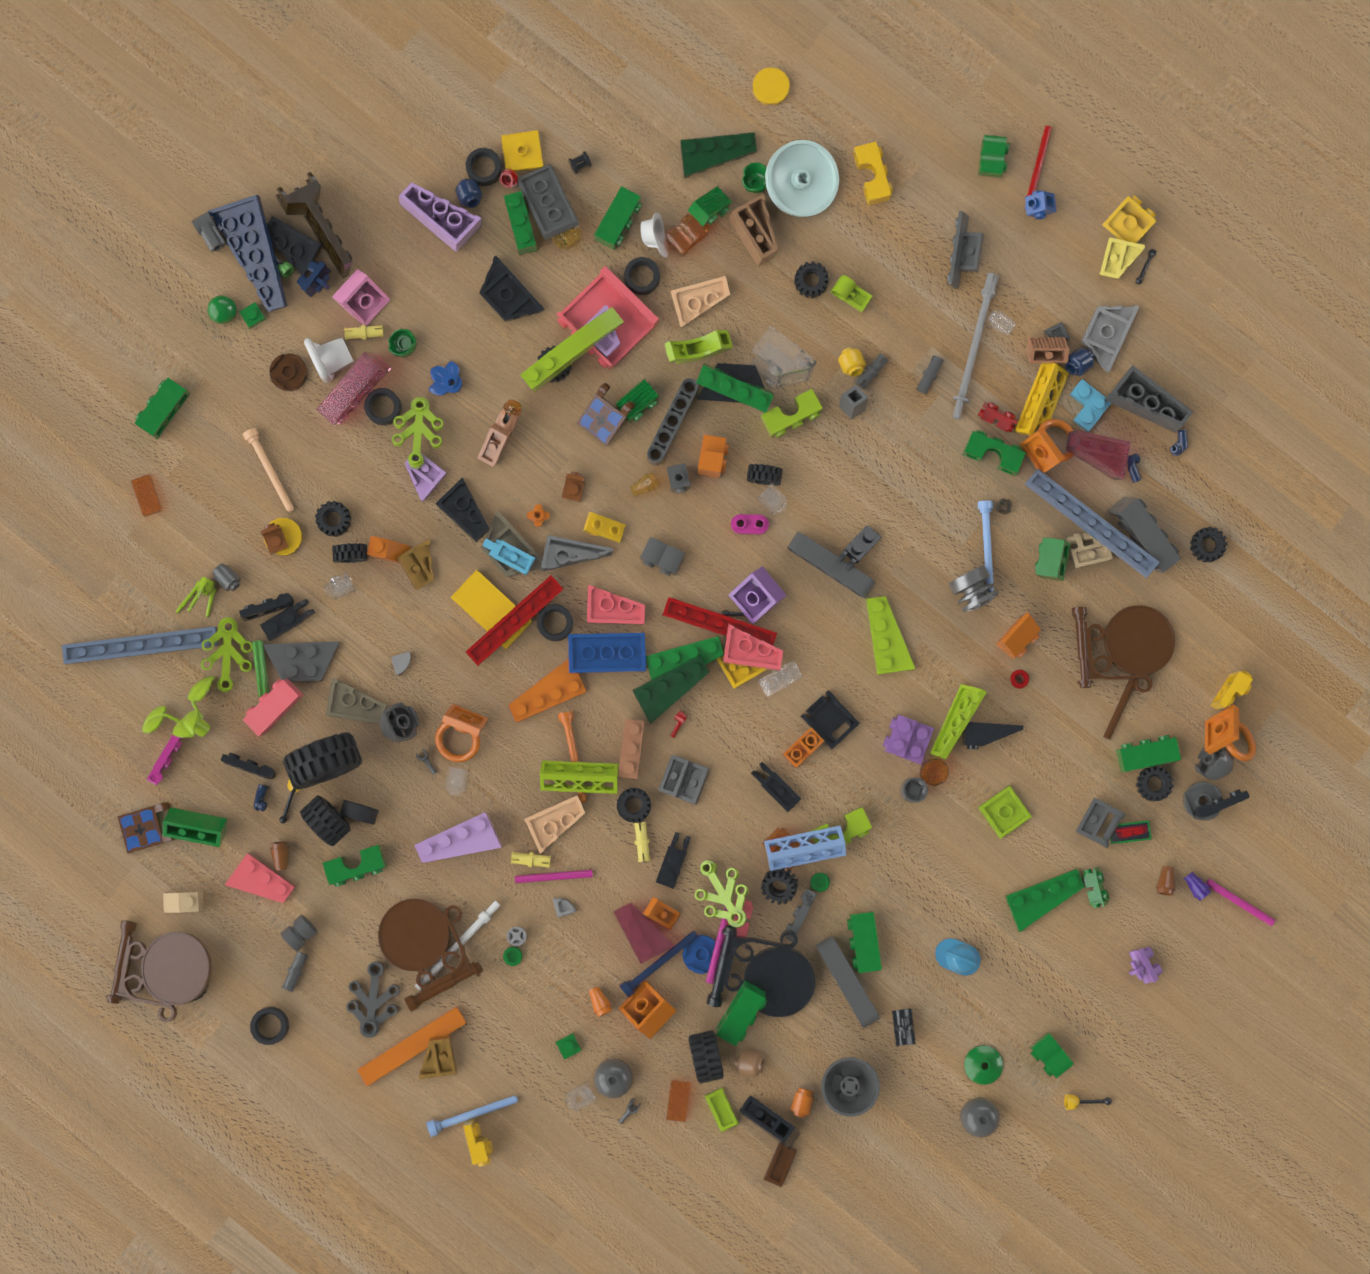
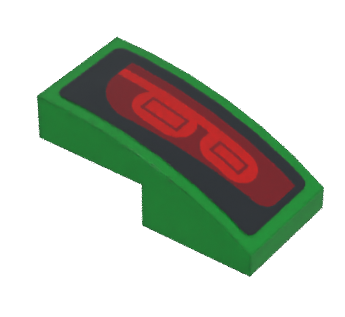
M1150 820L1118 824L1111 837V844L1152 840Z

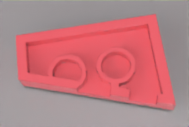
M588 584L587 623L645 625L644 604Z
M730 624L728 625L723 663L781 670L783 650L761 641Z
M247 853L225 884L226 886L281 903L287 900L295 888L294 885L249 853Z

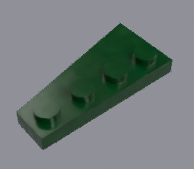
M755 132L680 140L684 179L698 172L707 171V169L724 165L726 162L735 161L757 153Z
M699 655L634 688L632 691L651 724L710 671L702 656Z

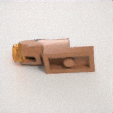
M510 399L504 403L477 457L492 467L496 466L520 418L522 405L519 402Z

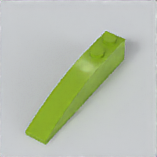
M611 307L549 351L521 373V377L535 393L622 325L624 321Z

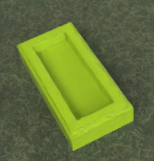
M722 1087L705 1095V1099L721 1132L739 1124Z

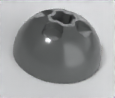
M846 1057L835 1061L827 1068L822 1078L821 1090L826 1104L834 1112L843 1116L854 1117L866 1113L873 1107L879 1096L880 1083L875 1070L867 1062L854 1057Z

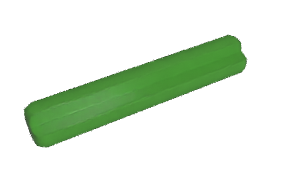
M258 640L253 641L252 645L258 696L261 697L265 693L269 694L264 643Z

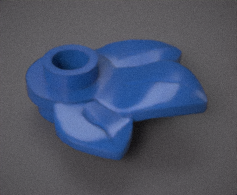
M450 361L446 368L442 366L431 368L430 375L435 382L429 387V391L438 396H443L448 392H459L462 389L463 382L459 377L460 369L458 365ZM455 381V384L450 386L451 382Z

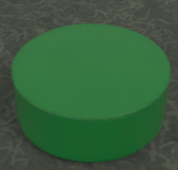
M815 873L811 877L810 884L815 891L824 892L828 889L830 880L824 873Z
M516 946L508 947L503 953L504 962L509 966L518 965L523 959L522 951Z

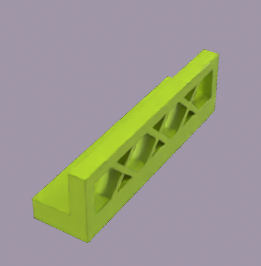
M542 761L540 789L541 791L618 794L619 764ZM545 780H553L556 783L545 784ZM568 780L573 781L575 784L567 785L564 782ZM591 781L594 785L586 786L584 782ZM613 782L614 787H606L603 783Z

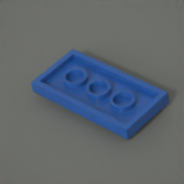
M645 633L568 634L569 673L645 672Z

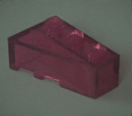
M1069 431L1066 451L1113 480H1123L1131 442L1083 431Z
M632 902L614 911L640 964L675 946Z

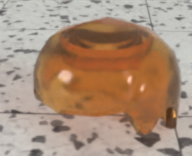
M930 757L924 760L920 766V777L927 785L936 787L944 783L949 776V767L941 758Z

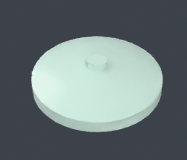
M809 140L792 141L780 147L770 158L765 176L766 188L774 204L786 214L795 217H810L824 211L834 200L839 186L838 168L831 154L818 143Z

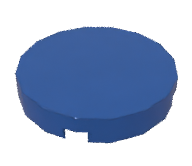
M698 935L696 939L683 948L682 957L687 968L694 973H708L716 941L709 936Z

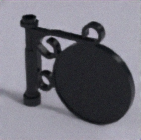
M726 925L722 929L725 938L718 960L713 988L707 997L706 1004L712 1007H721L723 1001L721 993H723L724 985L729 991L736 992L741 988L744 981L765 991L767 1002L762 1010H758L765 1015L772 1017L790 1016L802 1010L809 1003L815 990V974L809 960L802 953L793 949L798 942L794 931H784L780 936V942L753 937L737 936L736 927ZM785 936H793L794 941L791 944L783 943ZM754 942L774 947L766 948L754 956L753 948L745 943ZM742 944H745V948L751 952L746 958L741 957L736 951ZM735 955L739 961L749 963L745 969L743 980L740 975L731 973V978L739 980L737 986L731 987L728 984Z

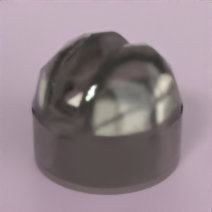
M1001 498L997 502L996 510L1001 514H1009L1011 512V500Z

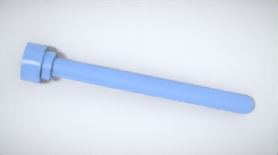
M978 501V510L982 513L985 568L990 575L986 579L987 585L993 583L990 513H992L993 501ZM994 587L988 589V592H993Z
M511 1096L440 1122L439 1120H430L426 1122L431 1137L436 1136L446 1127L518 1102V1097Z

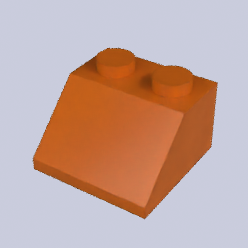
M1026 612L1018 618L996 645L1012 659L1016 657L1021 658L1027 651L1025 647L1029 643L1033 644L1040 637L1038 632L1041 629L1030 614Z
M646 980L618 1008L649 1039L677 1011Z

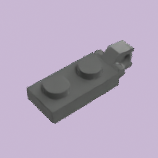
M805 889L801 895L802 905L801 907H796L793 913L795 919L792 924L788 923L785 931L791 930L797 935L817 895L816 893ZM791 935L785 937L791 942L794 941V937Z

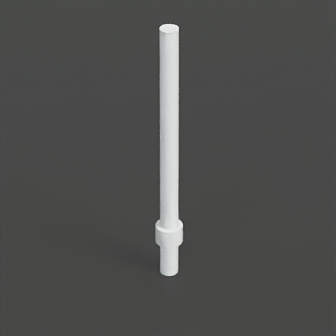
M496 900L486 911L483 910L478 915L479 918L460 937L463 945L484 923L487 924L491 920V916L501 906ZM457 941L447 952L457 953L460 950ZM449 955L446 961L448 962L454 955ZM442 958L429 970L434 976L444 967ZM427 974L420 980L423 985H427L430 981V977ZM417 984L415 985V987H416L418 990L421 991V990L423 989V988L419 987Z

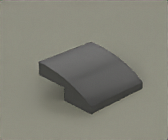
M671 755L658 791L697 805L710 769Z

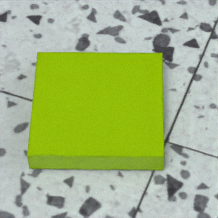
M1010 785L978 807L1000 839L1032 817Z

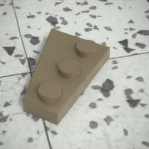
M332 677L326 716L380 724L381 715L387 709V705Z

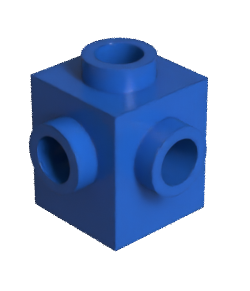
M1034 191L1032 195L1025 197L1027 216L1040 220L1045 219L1046 215L1057 212L1054 193Z

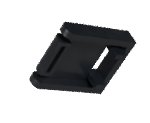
M827 690L825 693L830 699L827 700L822 695L806 710L810 718L808 719L804 714L800 717L824 740V743L832 750L860 723ZM845 722L850 728L836 740L831 734Z

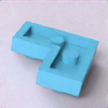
M1083 379L1069 394L1084 406L1073 422L1088 433L1111 403L1105 401L1106 397Z

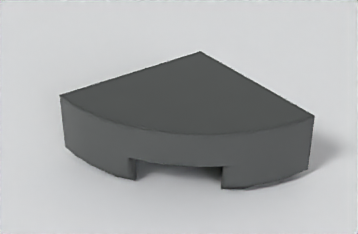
M1062 322L1044 331L1047 337L1062 338L1064 336L1066 341L1070 340Z

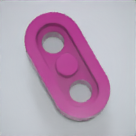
M738 514L731 520V529L737 534L761 535L769 527V521L763 515ZM740 520L744 522L742 527L737 525V522ZM761 521L763 526L757 527L756 522Z

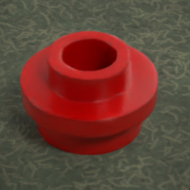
M506 169L500 175V182L504 187L513 188L518 183V176L514 170Z
M1015 670L1010 676V683L1013 687L1022 689L1028 685L1029 675L1024 670ZM1017 676L1022 677L1023 680L1021 683H1018L1016 681Z

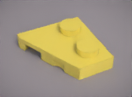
M1109 237L1100 275L1119 279L1144 250L1145 245Z

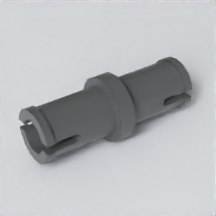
M879 353L870 366L867 365L865 367L866 370L855 381L863 390L874 377L877 378L878 372L889 362L881 353Z
M935 355L932 356L927 369L922 373L923 377L916 388L917 391L927 395L944 361L942 358Z
M296 952L297 954L291 967H288V975L281 987L290 992L294 991L299 976H302L303 972L301 971L308 958V955L301 952Z

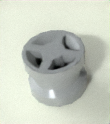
M512 927L507 933V940L513 946L522 945L526 941V931L521 927Z

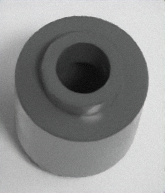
M221 563L212 572L214 579L226 591H235L241 584V578L229 565Z

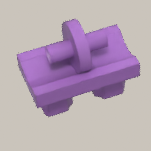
M1150 947L1129 952L1133 960L1130 962L1133 968L1129 971L1130 976L1136 974L1139 980H1143L1144 984L1159 980L1158 976L1163 970L1158 963L1151 965L1149 959L1154 956V953Z

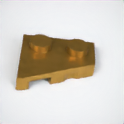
M429 539L396 557L415 590L434 580L431 569L432 556L429 553Z
M450 1035L430 1038L419 1079L456 1074L457 1068Z

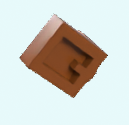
M566 473L562 498L581 502L586 481L581 473Z
M275 523L264 526V530L260 531L271 555L289 548L280 525H275Z

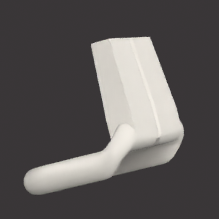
M310 338L304 340L307 351L324 383L331 382L335 373L354 363L343 338L322 345L312 342Z

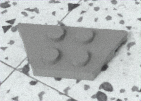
M1137 305L1133 307L1098 306L1081 340L1082 344L1087 350L1092 352L1095 360L1107 373L1110 372L1139 309Z

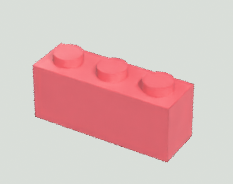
M279 679L272 685L273 690L269 694L265 693L259 698L260 703L256 707L252 706L246 711L245 714L247 716L243 721L258 737L265 735L304 696L289 679Z

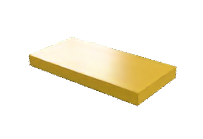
M477 569L450 597L487 632L515 607ZM530 620L502 646L507 650L533 621Z

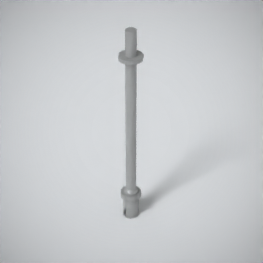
M987 273L984 289L981 290L983 301L959 395L953 396V400L956 401L953 418L960 420L964 403L968 404L970 401L966 398L990 300L996 296L995 288L999 276L995 275L994 277L993 273Z

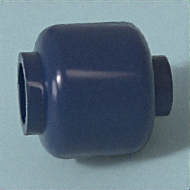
M463 179L455 189L457 198L462 206L473 208L480 204L483 194L475 180Z
M1078 348L1069 354L1068 362L1065 364L1067 371L1072 375L1082 376L1094 366L1092 352L1084 348Z

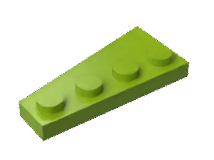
M886 596L866 599L877 675L915 670Z
M960 685L930 754L946 760L987 692L985 690L968 685Z

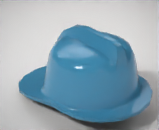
M950 938L944 939L936 947V960L945 969L967 976L976 972L980 966V954L971 945Z

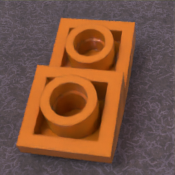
M810 727L782 755L797 768L824 740Z

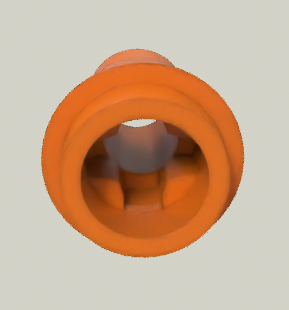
M599 986L588 991L594 1014L601 1017L612 1011L610 1007L612 1004L602 993Z

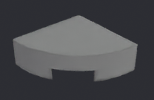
M410 652L391 657L397 676L402 674L409 666L411 661Z
M563 898L552 899L557 917L577 912L573 904Z

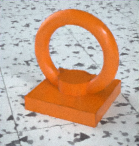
M1049 419L1040 425L1037 432L1019 445L1026 452L1034 466L1045 473L1058 463L1070 460L1077 451L1078 440L1075 431L1068 423L1060 419ZM1049 427H1060L1067 433L1070 439L1068 452L1065 454L1060 452L1046 432Z
M453 704L444 714L443 723L438 727L435 734V744L439 753L452 762H465L472 759L480 747L479 734L486 726L489 718ZM453 726L459 732L471 734L473 744L467 753L456 755L445 748L443 734L449 727Z
M1233 704L1205 721V752L1211 755L1226 747L1232 756L1246 762L1254 758L1256 744L1249 729L1239 721V708ZM1239 731L1247 741V754L1238 751L1232 743L1239 739Z

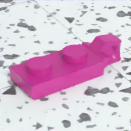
M174 735L171 736L146 780L155 785L160 783L163 779L162 770L170 766L173 760L170 757L173 752L177 753L182 746V742H180L182 738Z

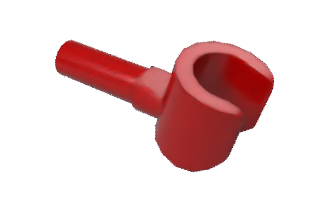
M679 711L674 717L678 723L670 735L675 738L679 728L687 719L686 714L682 711Z

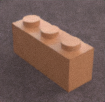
M625 719L618 777L638 779L645 721Z

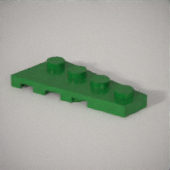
M720 636L646 656L651 680L699 655L702 656L706 665L722 657L724 651Z
M1074 869L1005 895L1018 932L1020 933L1083 889L1084 884L1078 869Z

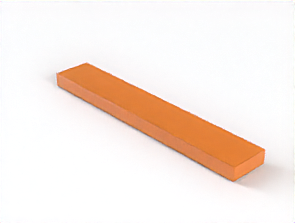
M456 1006L357 1069L366 1086H369L427 1049L430 1038L449 1035L467 1022Z

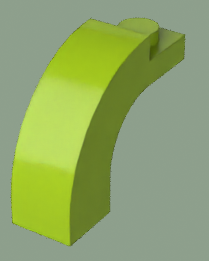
M716 330L692 340L669 341L665 343L669 362H676V364L699 361L733 348L728 330Z

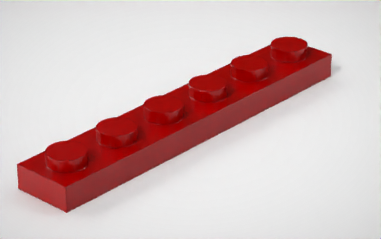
M550 575L467 649L465 653L477 666H480L564 590L563 587Z
M670 597L667 599L662 616L727 637L729 624L770 645H774L777 632Z

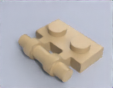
M1075 533L1073 536L1066 538L1067 542L1070 544L1075 543L1077 547L1070 550L1074 569L1113 559L1111 551L1088 533ZM1092 539V545H1083V541Z

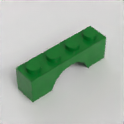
M706 363L703 364L696 381L697 384L764 413L767 412L774 393L769 390L743 382Z

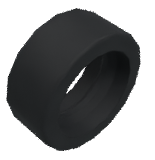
M478 148L472 151L466 160L467 174L470 179L475 180L480 186L494 184L502 173V164L498 154L489 148ZM485 156L491 158L495 164L494 172L488 177L477 176L473 171L474 161Z
M638 257L633 259L625 268L624 278L626 286L635 294H650L659 285V267L650 258ZM644 265L652 270L653 280L648 286L640 287L633 283L631 273L637 266Z
M387 388L374 389L365 399V413L377 425H390L394 423V418L401 414L402 406L400 399L393 391ZM380 396H387L394 403L392 414L385 418L376 416L372 411L373 401Z
M558 604L548 605L538 614L537 628L540 634L547 640L561 641L572 632L573 618L569 610L564 606ZM551 612H559L566 618V627L559 634L549 633L544 627V619Z
M343 800L339 814L375 825L379 810Z
M266 1007L258 1011L252 1017L250 1023V1032L253 1038L264 1045H273L283 1040L289 1029V1020L286 1014L281 1009L275 1007ZM272 1014L279 1018L281 1029L276 1036L268 1038L260 1033L258 1024L263 1016Z

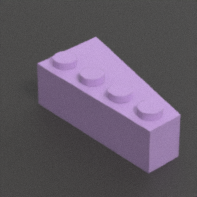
M411 183L399 195L400 205L455 252L481 227V217L474 216L468 213L467 210L450 204L444 198L441 199L435 196L434 193L414 183Z
M487 812L414 845L422 863L503 847Z

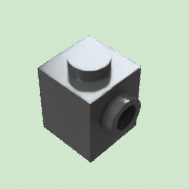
M855 385L841 395L839 407L850 419H853L866 410L868 397Z
M686 463L667 467L671 492L676 491V494L687 492V489L690 488Z

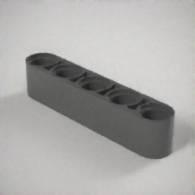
M687 378L682 382L648 449L647 459L650 464L656 466L664 461L698 393L696 380ZM691 384L695 387V390L687 392L684 387ZM679 401H684L686 403V407L684 409H678L676 407V403ZM670 418H676L678 423L675 426H670L667 421ZM661 435L669 436V441L666 443L660 442L659 437ZM652 452H659L661 457L658 460L652 459L650 457Z
M800 532L795 534L787 546V549L864 599L876 583L854 567L847 571L845 569L847 562L843 560L838 563L836 561L838 556Z
M833 936L815 945L862 1027L865 1028L879 1020L880 1017Z

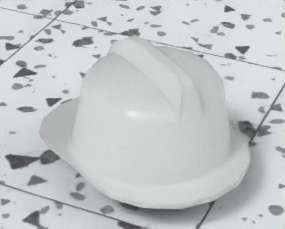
M656 212L652 219L641 222V237L645 245L658 248L662 257L666 258L668 257L669 249L664 233V224L661 215Z

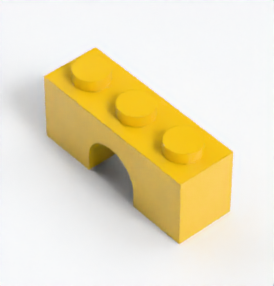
M876 141L854 147L853 155L857 169H869L875 175V179L865 182L863 186L868 206L890 200L893 187L891 182L888 183L887 181L888 170L886 164L883 165L881 160L883 158L881 147L877 146Z

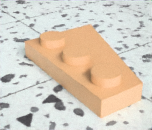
M726 276L670 291L680 328L730 295Z
M575 795L525 817V822L539 853L541 854L566 829L583 816L585 810L578 795Z

